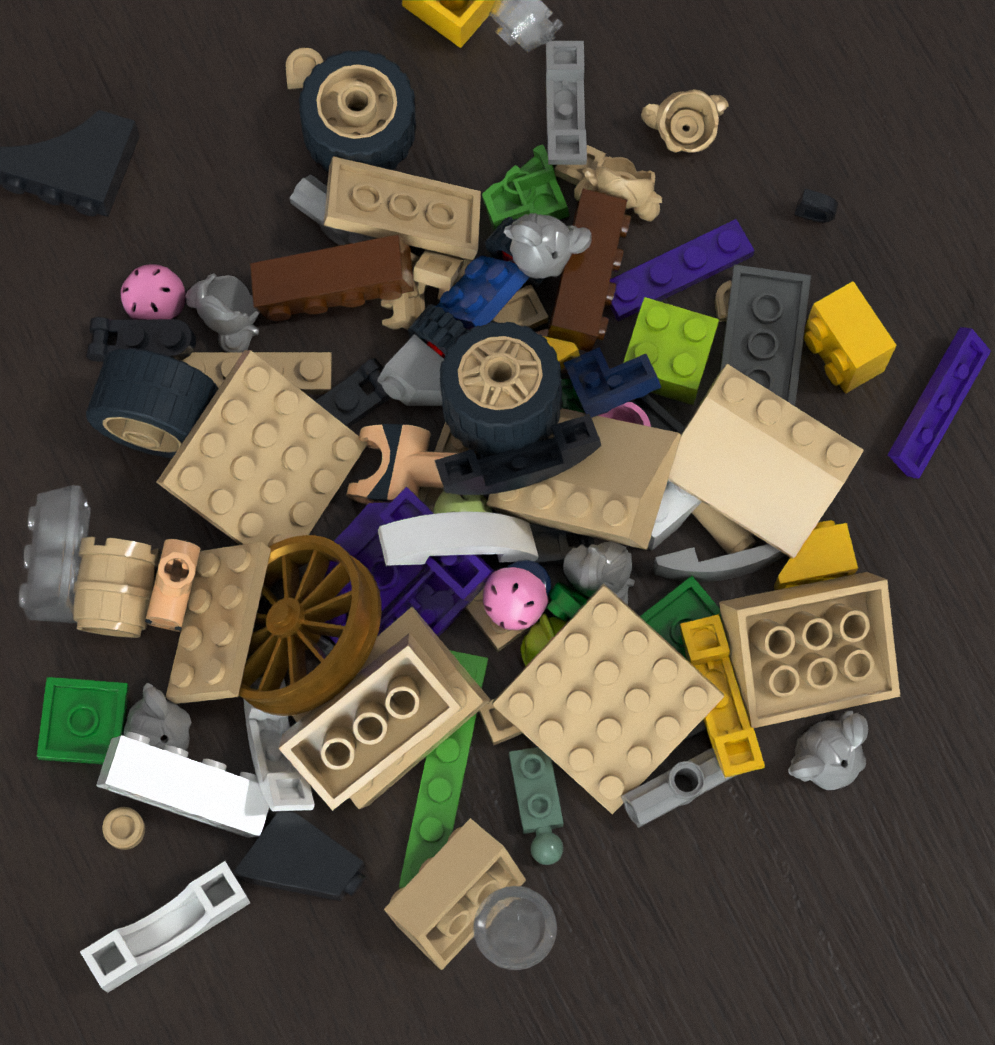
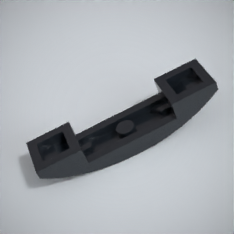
M590 414L551 425L552 438L525 445L516 450L512 449L477 460L474 449L435 460L445 493L458 495L501 493L542 482L572 468L601 447V441Z

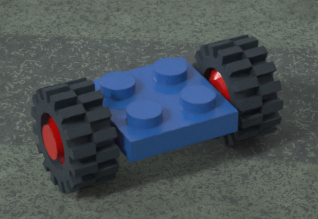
M508 217L501 222L485 241V245H487L486 250L491 253L490 256L492 258L481 255L473 260L466 267L465 275L449 291L442 294L439 304L437 306L428 305L408 328L410 338L415 334L442 358H445V352L449 346L454 344L456 338L461 334L467 333L473 327L490 323L524 283L527 286L531 284L534 288H537L545 278L527 276L513 261V255L510 252L512 239L505 235L504 229L506 226L512 225L517 220L516 218L513 220L512 217Z

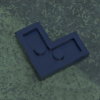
M599 347L564 362L586 415L590 414L591 418L607 413L615 407L636 398L644 397L648 393L661 388L659 379L647 354L609 369Z

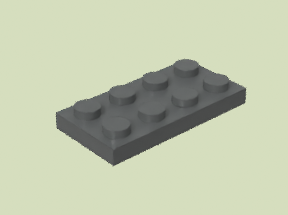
M734 264L719 373L726 364H729L795 406L811 275Z

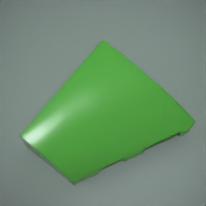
M543 144L533 149L534 157L521 168L515 165L506 173L505 178L501 182L493 184L482 193L493 231L505 218L512 217L514 220L524 214L550 215L559 220L569 217L568 206L557 183L554 168L552 165H548V156Z

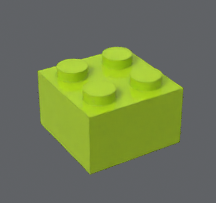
M644 297L623 363L647 354L661 384V388L651 393L694 405L719 319Z

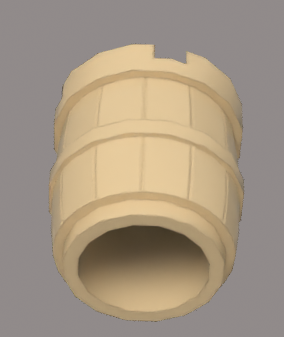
M95 537L82 538L79 556L82 559L77 582H75L73 620L77 622L76 629L107 636L140 637L141 630H146L148 624L145 620L154 587L155 568L159 565L161 549L151 550V545L115 538H107L104 546L94 545Z

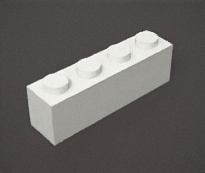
M126 732L125 736L121 735L111 739L96 784L97 787L247 838L261 835L269 806L265 801L255 774L241 772L240 776L225 772L227 766L223 763L210 759H203L202 763L187 758L189 753L183 749L165 745L164 750L150 746V739L148 737L133 732Z

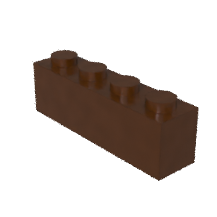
M582 189L572 225L577 228L584 227L589 229L592 241L589 248L584 252L571 255L561 273L547 337L575 343L579 350L587 352L592 351L596 339L603 341L609 318L602 316L604 305L611 306L616 288V283L610 282L612 271H619L624 249L617 248L619 237L626 238L631 216L625 215L628 200Z
M399 234L250 263L253 306L266 319L271 321H284L291 318L292 314L303 312L321 314L326 312L329 307L340 305L358 307L363 305L366 300L376 298L395 300L400 298L403 293L414 291L411 250Z

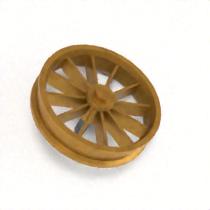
M316 535L295 536L269 546L271 552L260 600L265 596L273 606L267 615L256 614L254 625L265 626V628L252 633L248 654L253 652L254 654L245 663L238 695L256 709L267 714L277 716L302 714L334 698L359 673L373 649L379 632L382 612L381 597L373 575L367 567L359 560L350 556L339 544ZM333 561V562L339 563V564L325 577V574H326V572H327V569H328V567H329L330 562ZM308 564L300 584L299 567ZM283 577L284 598L278 600L270 591V588ZM351 580L352 590L335 597ZM349 612L345 626L323 623ZM322 635L338 637L339 639L336 645H334ZM310 649L321 663L307 675L305 650ZM289 667L290 685L280 689ZM265 671L258 690L251 689L250 686Z

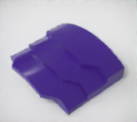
M405 487L392 502L368 503L334 542L367 567L377 582L382 609L377 636L413 607L439 637L484 588L488 577L495 571L479 555L429 556L425 564L386 566L378 535L379 527L407 518L434 514L408 487ZM331 561L325 574V577L339 563ZM351 580L335 597L352 590ZM349 612L323 623L345 626ZM329 636L336 644L339 638Z

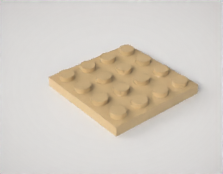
M244 350L156 483L239 545L263 542L269 547L287 538L310 534L368 443L360 441L357 434L254 352Z
M603 583L497 696L492 705L613 814L623 804L622 795L639 787L725 696L722 691Z

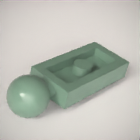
M539 747L509 752V760L523 834L536 832V837L531 843L533 858L543 865L554 864L563 854V843L556 834L552 833V829L561 828L564 823L552 759Z

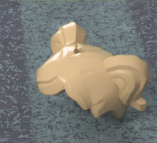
M693 89L686 92L673 93L660 105L648 104L646 107H643L641 117L646 125L659 131L668 150L674 153L679 151L694 153L706 149L715 140L719 124L718 116L724 114V110L728 107V102L721 95L709 96L703 91ZM684 126L688 127V132L683 130Z
M604 156L598 162L595 170L591 168L583 169L584 177L574 189V198L577 201L583 188L628 200L626 209L633 208L634 212L641 219L652 222L659 215V203H662V197L654 191L655 172L650 170L636 171L634 164L623 157L612 158Z

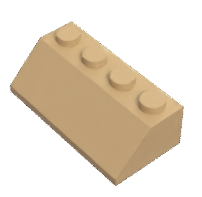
M408 633L359 672L334 698L313 709L285 731L281 737L279 750L333 811L462 709V706L435 662L412 635Z

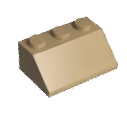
M470 818L462 827L452 832L442 849L434 857L427 859L422 864L419 873L405 887L400 888L394 893L390 903L384 910L396 926L439 969L443 970L520 888L526 879L505 847Z

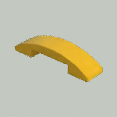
M719 614L681 623L680 631L687 660L722 691L725 696L704 718L706 729L724 778L764 768L765 764L754 728L750 727L729 658L730 649Z

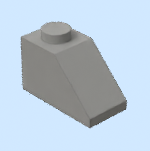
M414 334L385 365L377 381L382 384L384 391L390 397L400 400L406 406H442L439 378L440 366L444 358Z

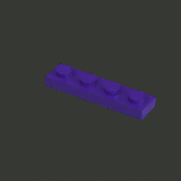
M737 219L610 279V282L616 283L610 308L619 322L639 312L644 297L662 301L734 266V264L736 265L753 257L755 250Z
M959 328L888 453L890 459L907 477L917 479L921 477L991 352L972 328Z

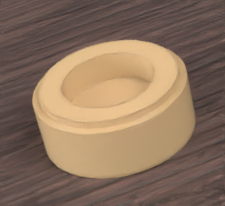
M119 807L107 814L103 821L102 830L105 839L110 845L120 850H128L134 848L142 841L145 834V824L142 817L134 809Z

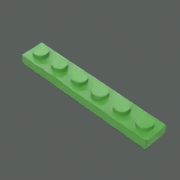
M449 650L482 689L488 658ZM477 713L426 756L399 889L405 887L419 873L420 867L427 859L434 857L442 849L453 832Z

